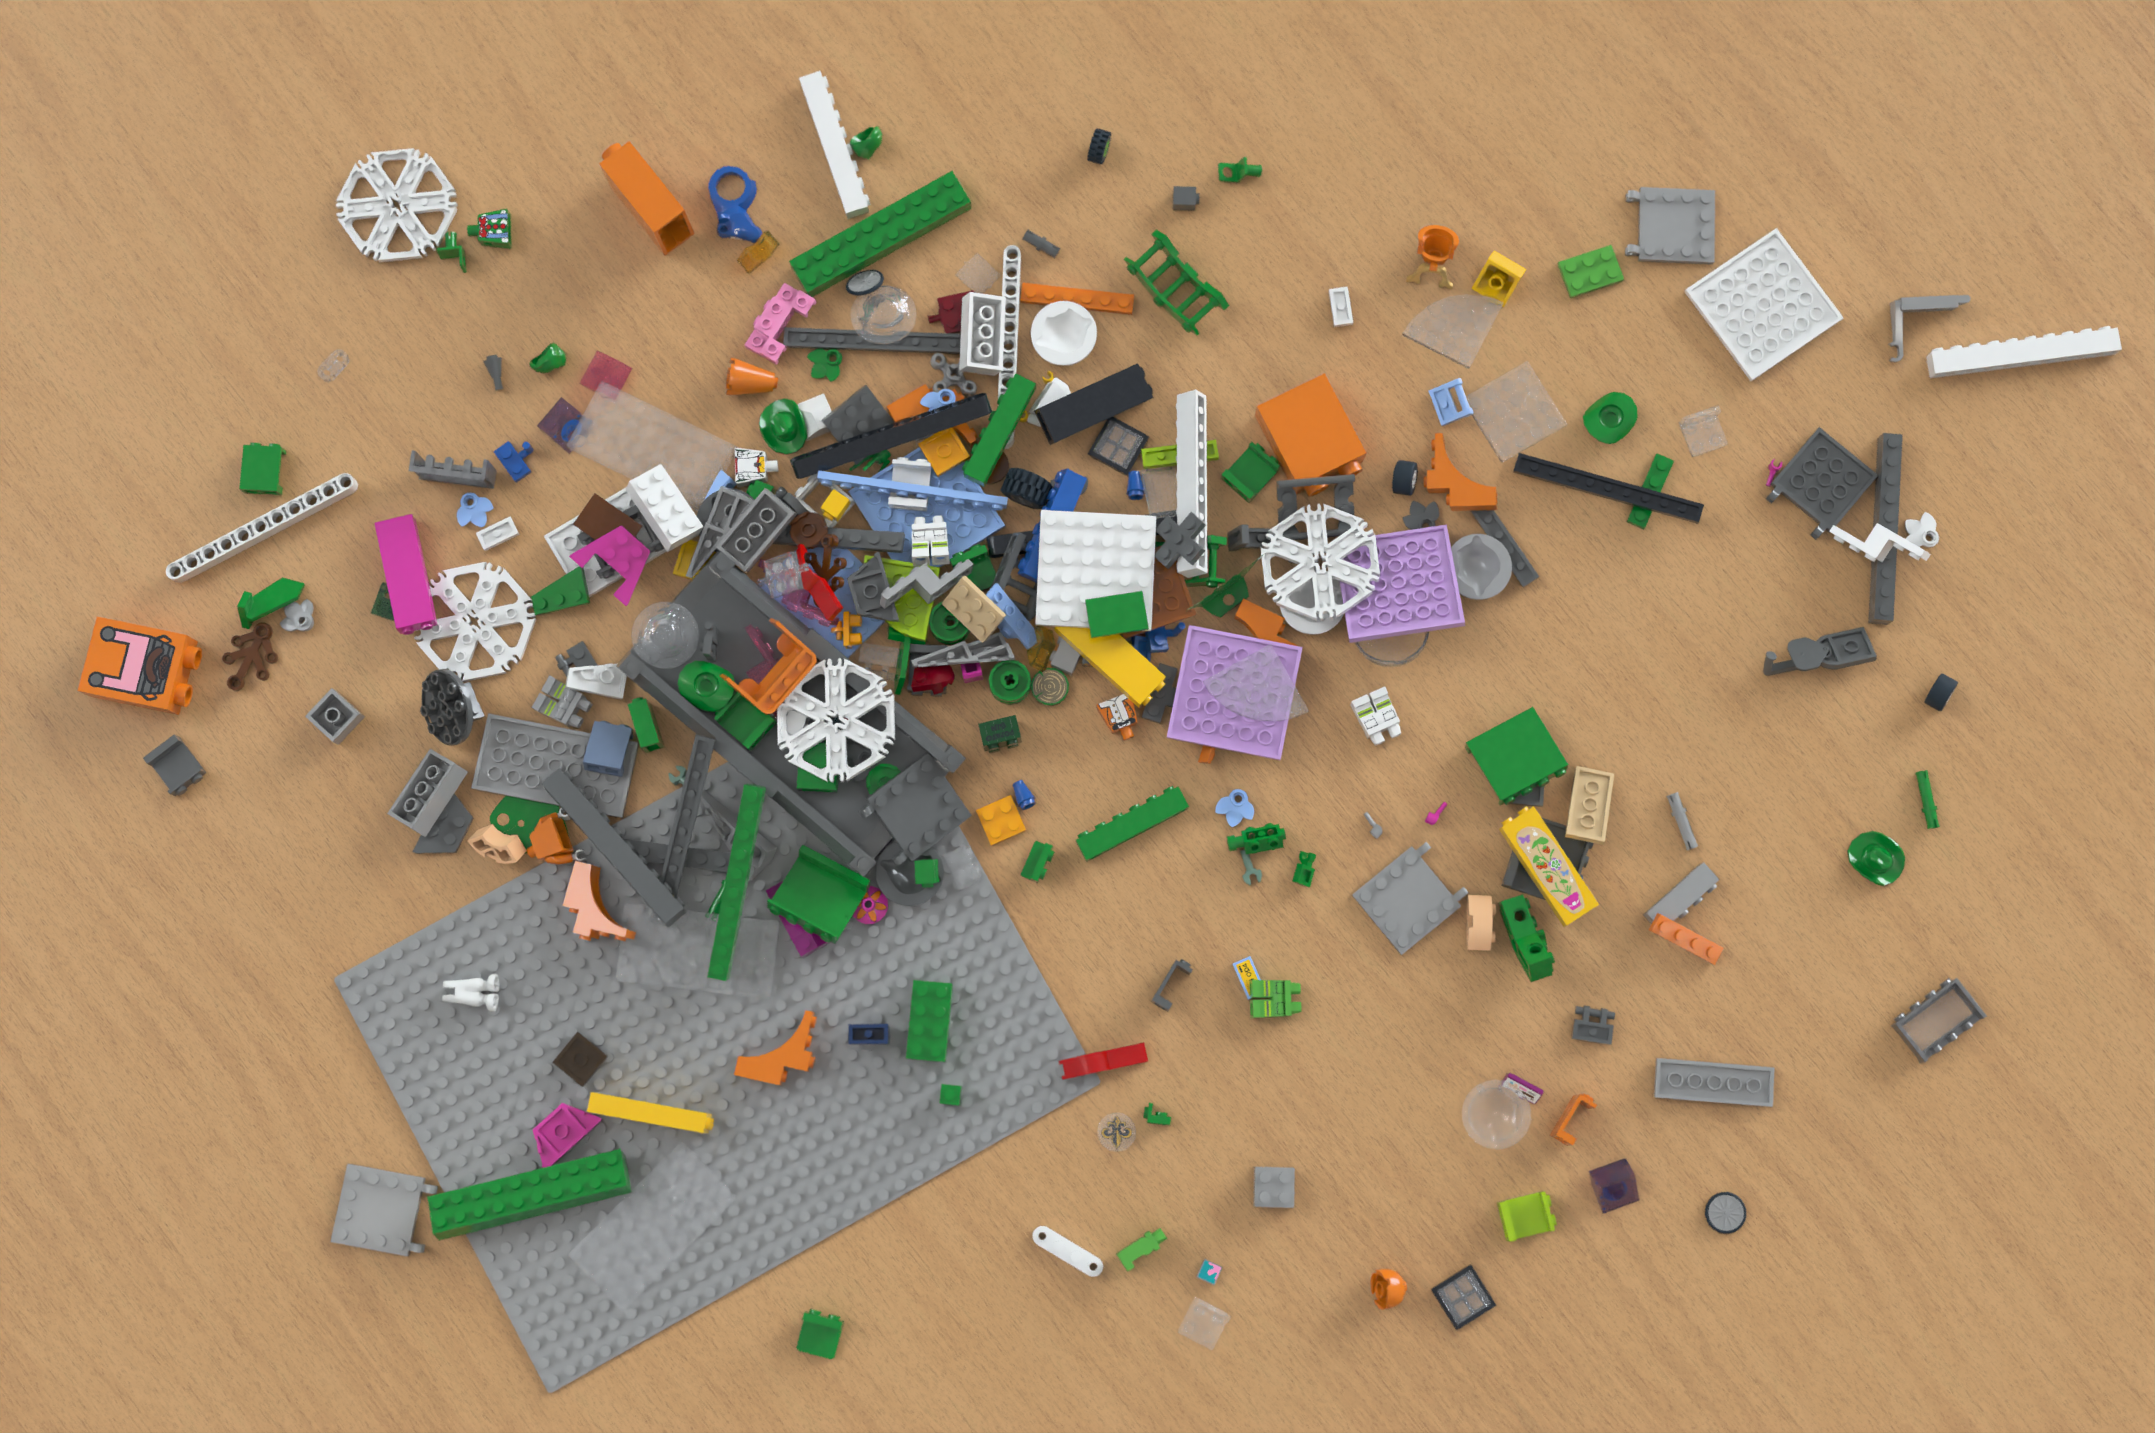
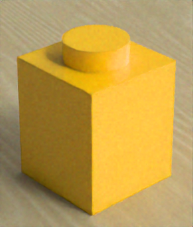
M833 489L821 506L823 516L830 521L834 519L838 522L851 503L847 497Z

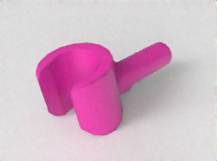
M1775 459L1768 466L1770 470L1766 483L1768 487L1771 486L1770 484L1775 473L1782 467V462L1779 463L1778 467L1773 465Z
M1443 802L1435 814L1429 812L1425 822L1434 825L1440 813L1447 806V803Z

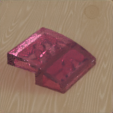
M596 351L579 384L614 402L632 368L600 351Z

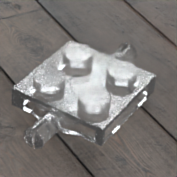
M788 552L764 561L765 577L758 579L757 582H761L758 583L759 587L768 586L771 598H779L804 589L801 573L808 571L809 568L806 567H809L807 563L799 565L796 552Z

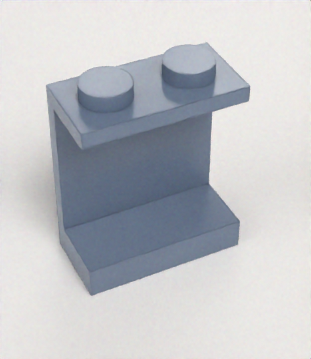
M594 721L583 759L584 769L622 777L624 773L623 761L628 743L634 737L632 728L624 724L614 725L607 721Z

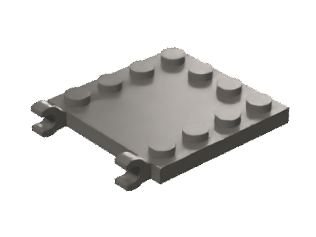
M1640 187L1639 192L1628 190L1626 202H1639L1638 246L1633 244L1627 245L1625 256H1638V261L1714 264L1715 190Z
M1427 842L1416 851L1411 846L1352 894L1353 898L1400 955L1404 954L1459 909L1461 905L1458 901L1468 894V891L1463 887L1452 895L1421 858L1431 848Z
M347 1164L331 1242L409 1256L410 1251L424 1253V1244L412 1242L422 1192L436 1194L438 1186L424 1184V1177Z

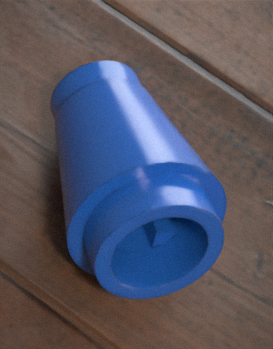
M1139 471L1129 472L1126 494L1130 500H1140L1144 497L1143 494H1145Z
M1019 780L1012 785L1018 807L1026 810L1036 804L1034 795L1023 780Z

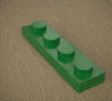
M1656 453L1642 487L1661 492L1674 460ZM1633 506L1626 522L1644 530L1652 511Z

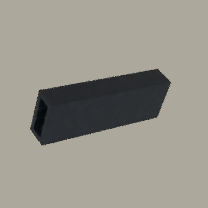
M1137 363L1034 410L1049 445H1052L1154 398L1152 395L1153 390L1145 380L1143 368Z

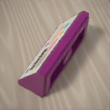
M1507 1073L1501 1083L1502 1088L1532 1104H1536L1544 1093V1090L1512 1073Z

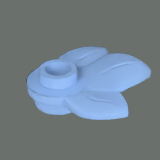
M942 389L938 393L929 392L921 399L920 404L928 407L930 411L955 402V394L950 389ZM944 396H948L950 398L947 402L943 401L942 399Z
M471 492L464 494L460 501L461 507L457 511L459 524L463 527L471 521L478 527H484L487 522L486 512L493 510L492 503L487 498L478 497ZM470 499L474 501L472 505L467 504Z
M1235 789L1228 797H1223L1219 800L1215 812L1217 814H1226L1228 824L1234 827L1241 822L1243 817L1252 820L1254 807L1248 802V796L1245 791ZM1235 796H1240L1242 801L1236 802Z

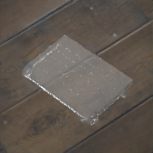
M1177 466L1141 470L1140 473L1149 515L1156 516V520L1166 516H1177Z

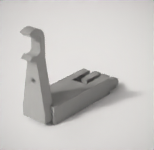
M1970 296L1904 297L1891 302L1890 314L1893 342L1888 345L1890 347H1897V358L1892 357L1889 361L1897 362L1903 358V313L1951 311L1958 308V305L1968 303L1971 299Z

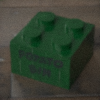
M1016 715L978 724L984 751L995 753L1000 751L1002 747L1007 746L1008 749L1018 747V743H1022Z

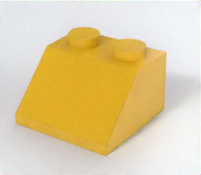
M1493 251L1471 289L1504 307L1526 269L1498 252Z

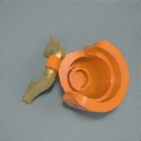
M1429 225L1423 227L1418 233L1417 254H1421L1425 263L1419 265L1414 274L1407 276L1406 281H1415L1417 284H1420L1421 273H1437L1442 276L1439 287L1445 286L1452 289L1453 284L1448 280L1447 270L1445 267L1438 265L1444 264L1448 259H1453L1454 250H1456L1459 244V237L1454 231L1444 226Z

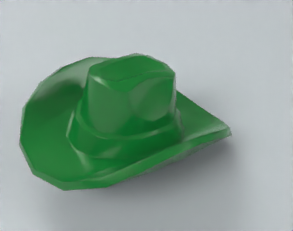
M1611 392L1594 402L1583 415L1584 426L1589 434L1599 442L1613 444L1624 438L1634 427L1638 418L1637 406L1633 399L1621 392Z
M786 398L776 400L768 405L760 415L759 427L761 434L772 450L777 453L790 454L797 452L804 446L807 440V428L802 413L794 400Z
M693 661L687 664L679 674V692L689 703L699 709L709 712L718 711L728 704L735 690L720 676L724 674L733 681L734 676L728 670L713 663Z
M1870 831L1861 833L1852 840L1847 851L1849 862L1853 868L1877 885L1885 886L1893 883L1900 877L1905 866V855L1902 848L1890 837L1880 832Z

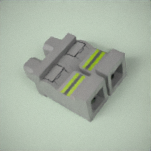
M549 675L541 691L559 702L539 693L531 708L568 727L571 725L580 728L584 719L577 716L579 709L588 713L593 704L580 692L565 688V684Z

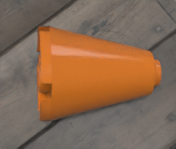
M730 358L729 363L733 364H731L727 372L726 389L729 390L726 391V395L772 392L773 388L777 389L778 377H775V373L739 359Z

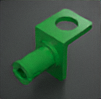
M1243 157L1236 164H1218V179L1221 182L1239 183L1245 176L1260 177L1262 174V166L1248 165L1247 157ZM1224 168H1229L1232 171L1231 177L1224 176Z
M446 232V247L437 248V253L440 259L459 258L460 267L463 273H466V254L462 245L457 246V234L450 232L451 236H449V232Z

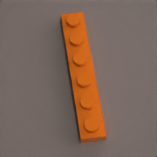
M1022 283L1020 303L1047 306L1058 301H1070L1081 305L1086 310L1132 315L1134 295Z

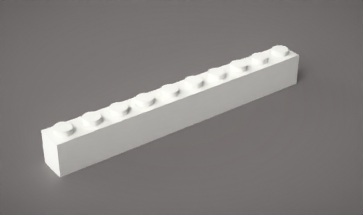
M2105 326L2096 331L2084 329L2080 333L2067 331L2057 336L2051 333L2044 335L2042 338L2029 336L2024 338L2025 340L2012 338L2003 343L1991 341L1987 345L1974 343L1964 348L1961 345L1953 346L1948 350L1936 348L1926 356L1930 378L2115 355L2122 350L2118 328L2111 329L2110 326Z
M1197 390L1178 394L1176 403L1177 524L1180 525L1190 512L1194 513L1206 524L1194 539L1205 550L1194 565L1188 563L1181 555L1177 559V573L1187 578L1207 574L1206 395Z

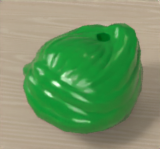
M879 126L869 127L855 135L850 140V146L858 157L870 159L882 143V132Z
M552 342L540 355L530 361L529 366L536 372L549 373L565 365L566 354L556 343Z

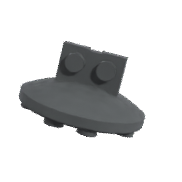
M447 669L431 672L425 681L422 682V706L420 712L425 717L429 733L433 734L442 743L452 746L463 743L469 737L473 721L482 719L484 713L475 697L476 695L471 683H463L454 672Z

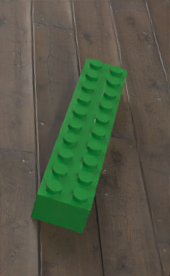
M950 171L789 261L790 266L806 294L814 297L972 209L971 201L954 172Z
M621 1149L428 1196L427 1198L432 1234L440 1241L632 1193L626 1156Z

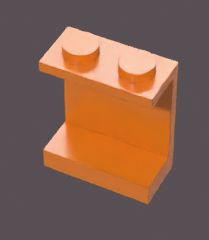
M1585 1093L1573 1095L1550 1136L1566 1146H1573L1577 1138L1565 1132L1564 1128L1579 1103L1588 1109L1596 1108L1597 1105L1593 1103L1594 1099Z

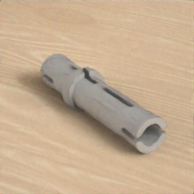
M1676 792L1666 796L1672 809L1671 814L1675 817L1686 850L1698 847L1685 813L1687 810L1682 805L1679 793Z

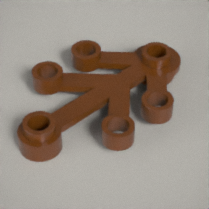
M826 534L821 539V544L824 547L822 567L814 552H807L804 555V560L806 563L811 564L815 573L824 578L827 583L832 578L830 587L835 592L838 588L844 586V579L833 576L846 567L847 561L845 558L838 557L830 568L831 552L838 547L839 539L834 534Z
M259 623L254 627L253 632L232 637L231 643L237 648L242 647L244 642L254 641L250 647L232 653L227 652L223 655L222 660L228 665L233 664L237 659L245 657L237 674L230 676L227 680V685L230 689L239 691L244 687L243 679L252 661H254L257 670V678L262 681L269 678V672L264 668L259 648L263 644L266 652L265 660L271 664L276 663L278 660V655L273 651L270 642L273 630L269 624ZM266 629V634L261 636V631ZM240 638L241 642L236 645L235 640ZM274 654V659L270 661L269 656ZM231 655V661L227 662V656ZM265 671L266 675L261 678L260 673ZM239 680L240 685L235 687V681Z

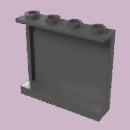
M1542 818L1583 879L1581 874L1582 868L1587 866L1589 857L1586 855L1588 849H1592L1594 843L1565 837L1566 825ZM1512 850L1501 886L1545 900Z

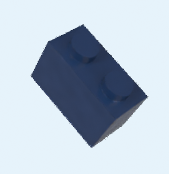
M849 1024V1044L889 1045V1024Z

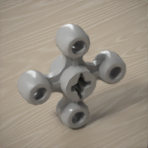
M936 353L931 357L930 364L932 368L941 370L944 374L943 380L933 385V392L938 393L939 390L937 388L948 389L949 386L957 385L966 397H971L976 393V384L964 378V371H959L960 360L958 364L949 365L941 353Z

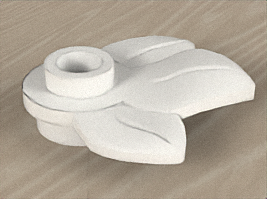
M1925 512L1920 521L1906 520L1905 529L1909 534L1906 540L1918 547L1922 545L1925 547L1935 546L1939 541V535L1935 531L1937 525L1935 519ZM1926 535L1931 537V541L1926 540Z

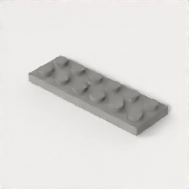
M1656 1058L1654 1098L1773 1107L1775 1068Z

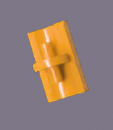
M849 611L843 612V627L842 621H836V627L831 628V633L836 634V640H842L843 634V646L846 649H852V646L862 644V634L852 633V627H862V617L851 614Z

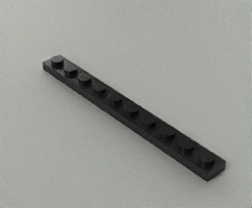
M1522 453L1518 454L1513 471L1517 474L1696 524L1700 521L1704 504Z

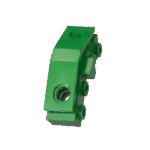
M1522 894L1499 902V911L1511 945L1530 982L1553 975L1552 964L1555 963L1552 952H1548L1544 930L1536 931L1535 929L1537 922L1535 917L1530 915L1529 909L1531 906L1528 898H1524ZM1515 912L1522 915L1521 922L1515 919Z

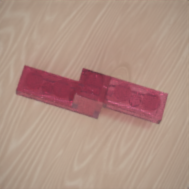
M760 559L758 567L764 569L763 572L770 576L775 574L780 576L779 580L788 583L781 603L787 605V609L794 612L799 610L803 612L802 616L812 620L816 618L819 620V624L826 627L838 624L840 618L836 617L833 621H827L819 608L808 604L811 597L810 592L796 582L789 569L769 560Z
M750 624L745 627V630L765 660L747 671L746 674L750 679L759 684L777 664L779 659L774 660L771 655L774 651L768 643L764 645L761 640L764 637L758 627L754 629ZM776 709L775 712H773V715L775 716L776 719H777V709Z

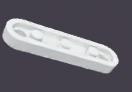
M1039 1226L1034 1230L1033 1240L1040 1247L1089 1276L1095 1277L1102 1272L1103 1263L1098 1257L1046 1226ZM1044 1232L1046 1238L1044 1240L1039 1239V1233ZM1091 1263H1095L1097 1265V1269L1091 1270L1089 1268V1265Z

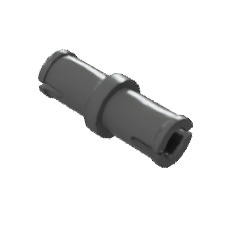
M1029 229L1022 239L1035 246L1036 250H1042L1054 259L1061 249L1047 241V238L1044 236L1040 237Z

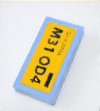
M1251 956L1232 964L1248 1000L1251 999L1249 981L1261 980Z

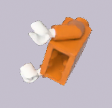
M560 808L559 813L554 812L539 819L535 830L530 834L532 846L527 848V854L531 858L537 857L539 860H545L547 863L558 865L571 863L573 860L579 862L587 860L586 858H578L579 854L585 853L583 850H577L575 854H571L574 850L563 820H570L571 818L567 814L563 815L565 811Z

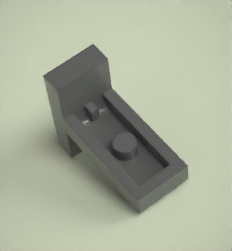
M1240 525L1228 532V550L1237 551L1241 548L1261 549L1262 542L1267 544L1271 542V540L1266 538V534L1269 533L1270 529L1249 528V525Z

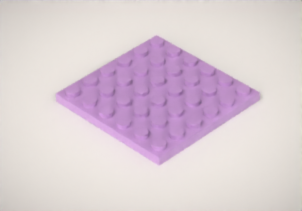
M1447 525L1375 535L1380 570L1379 582L1371 581L1370 584L1375 586V591H1372L1373 594L1345 613L1349 643L1465 626ZM1367 546L1359 547L1342 559L1365 569H1369L1371 566L1370 552ZM1339 581L1344 604L1358 594V589Z
M1189 625L1167 738L1281 760L1302 647Z

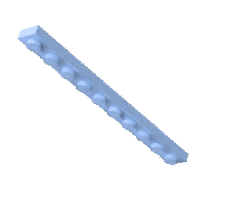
M819 470L817 476L818 482H821L823 486L835 484L840 485V488L843 489L857 487L860 491L870 492L871 489L878 490V493L886 495L892 492L897 493V496L900 497L913 495L917 499L927 500V498H934V501L942 503L948 500L953 501L956 505L969 503L977 508L990 506L991 509L998 511L1007 508L1008 497Z

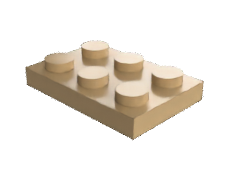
M966 576L959 580L942 602V605L982 643L990 637L1006 617V614Z

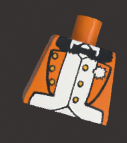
M1122 694L1096 705L1099 714L1112 734L1120 731L1124 741L1134 737L1131 726L1137 724L1134 703Z

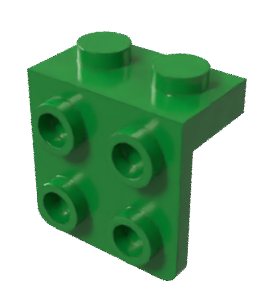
M977 544L972 546L968 552L963 553L961 551L952 555L953 558L950 559V564L953 569L959 562L963 563L969 559L973 563V568L967 578L981 591L991 588L996 572L985 545Z
M815 1309L805 1311L796 1347L797 1350L833 1359L837 1351L844 1321L840 1320V1316L829 1314V1316L821 1315V1311Z

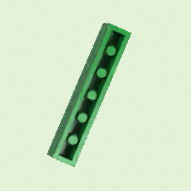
M1016 373L1013 378H1009L1006 384L1008 389L1005 394L1000 395L997 401L998 408L996 411L993 410L988 419L990 421L988 427L982 429L979 436L981 437L979 444L975 443L971 450L973 455L970 461L966 460L962 468L965 478L985 487L1036 390V383Z
M1170 786L1163 790L1164 794L1161 796L1153 795L1146 799L1147 803L1141 806L1136 804L1130 807V812L1124 815L1121 812L1113 816V821L1107 824L1105 821L1095 826L1096 830L1090 833L1087 830L1077 835L1076 843L1086 862L1189 809V805L1180 788Z

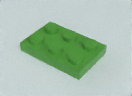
M1612 245L1560 261L1557 264L1570 298L1624 280Z

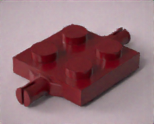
M974 290L937 298L939 311L936 315L928 316L929 324L940 321L945 333H960L962 297L969 292H974Z

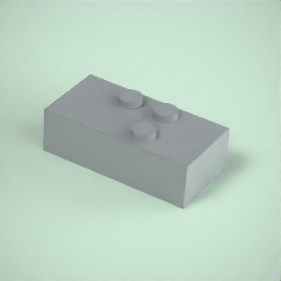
M764 488L716 548L722 551L744 572H749L797 513L770 490Z
M429 749L387 814L426 837L468 772L451 760Z

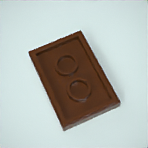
M594 493L573 523L574 526L595 540L619 526H623L636 537L643 527L596 493Z

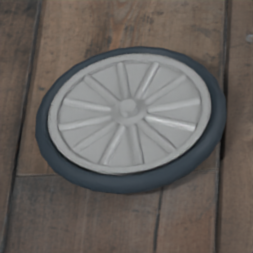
M877 270L859 272L848 280L846 290L855 296L872 293L882 285L884 276Z
M1720 1192L1713 1195L1708 1200L1705 1208V1217L1709 1226L1722 1234L1738 1231L1743 1226L1747 1216L1743 1201L1737 1195L1730 1192Z

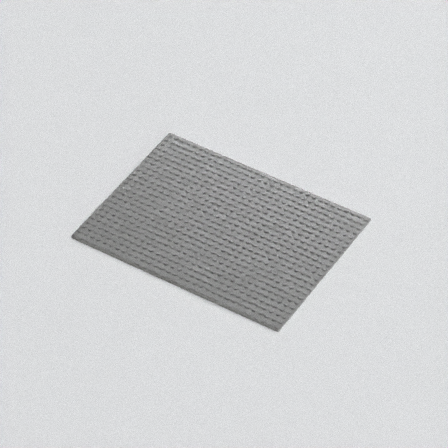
M726 762L707 773L703 790L738 816L744 785L755 784L729 762ZM683 787L622 819L611 827L614 828L616 826L623 834L621 836L622 839L669 845ZM765 794L758 833L774 844L777 850L772 861L753 880H748L730 979L727 981L707 978L718 917L716 922L711 920L714 912L710 919L705 917L727 873L684 867L677 897L684 902L685 906L683 908L686 913L667 928V926L650 922L651 908L589 839L573 846L574 851L571 854H575L577 850H583L585 853L579 854L578 858H586L587 860L583 863L601 868L599 887L604 906L618 924L630 931L636 932L634 940L627 938L626 942L614 939L615 935L611 934L609 938L599 936V939L591 938V941L579 939L580 935L573 933L578 914L569 912L570 908L563 906L573 866L577 860L560 865L544 862L335 977L334 981L444 1192L542 1168L543 1165L538 1153L533 1129L562 1103L587 1112L591 1092L712 1114L711 1118H714L713 1129L709 1130L708 1133H700L588 1112L601 1117L603 1120L554 1165L621 1149L626 1156L632 1193L466 1234L549 1393L565 1386L1100 1084L1097 1073L1062 1080L1061 1076L1065 1075L1063 1065H1059L1058 1061L1085 1055V1052L959 826L932 846L941 857L944 877L938 892L930 900L916 906H903L887 898L888 910L881 921L875 924H863L852 916L836 944L831 942L802 958L779 915L772 914L767 908L769 897L766 890L784 881L799 857V849L802 844L854 872L856 871L778 803ZM701 800L689 848L731 853V850L728 849L716 830L714 819L711 815L706 814L705 810L707 808ZM893 837L874 858L876 861L875 865L864 876L870 880V886L879 888L876 879L877 861L884 849L895 842ZM648 862L646 866L650 870L653 868L661 878L664 864ZM867 901L865 903L866 908H870L872 906L871 901ZM491 974L498 975L499 991L481 992L482 994L499 995L496 1011H489L486 1004L474 1007L442 1001L443 995H455V988L443 987V981L482 978L484 981H487ZM913 980L953 984L946 1063L906 1059ZM805 1010L815 1013L814 1016L817 1017L815 1028H811L810 1036H812L811 1046L806 1048V1051L813 1052V1057H816L813 1069L810 1068L809 1072L786 1067L785 1071H788L786 1082H782V1086L734 1075L738 1056H759L779 1048L796 1032L804 1017ZM849 1024H889V1045H850ZM577 1032L581 1033L609 1056L584 1087H581L552 1063ZM941 1084L962 1086L960 1106L939 1104Z

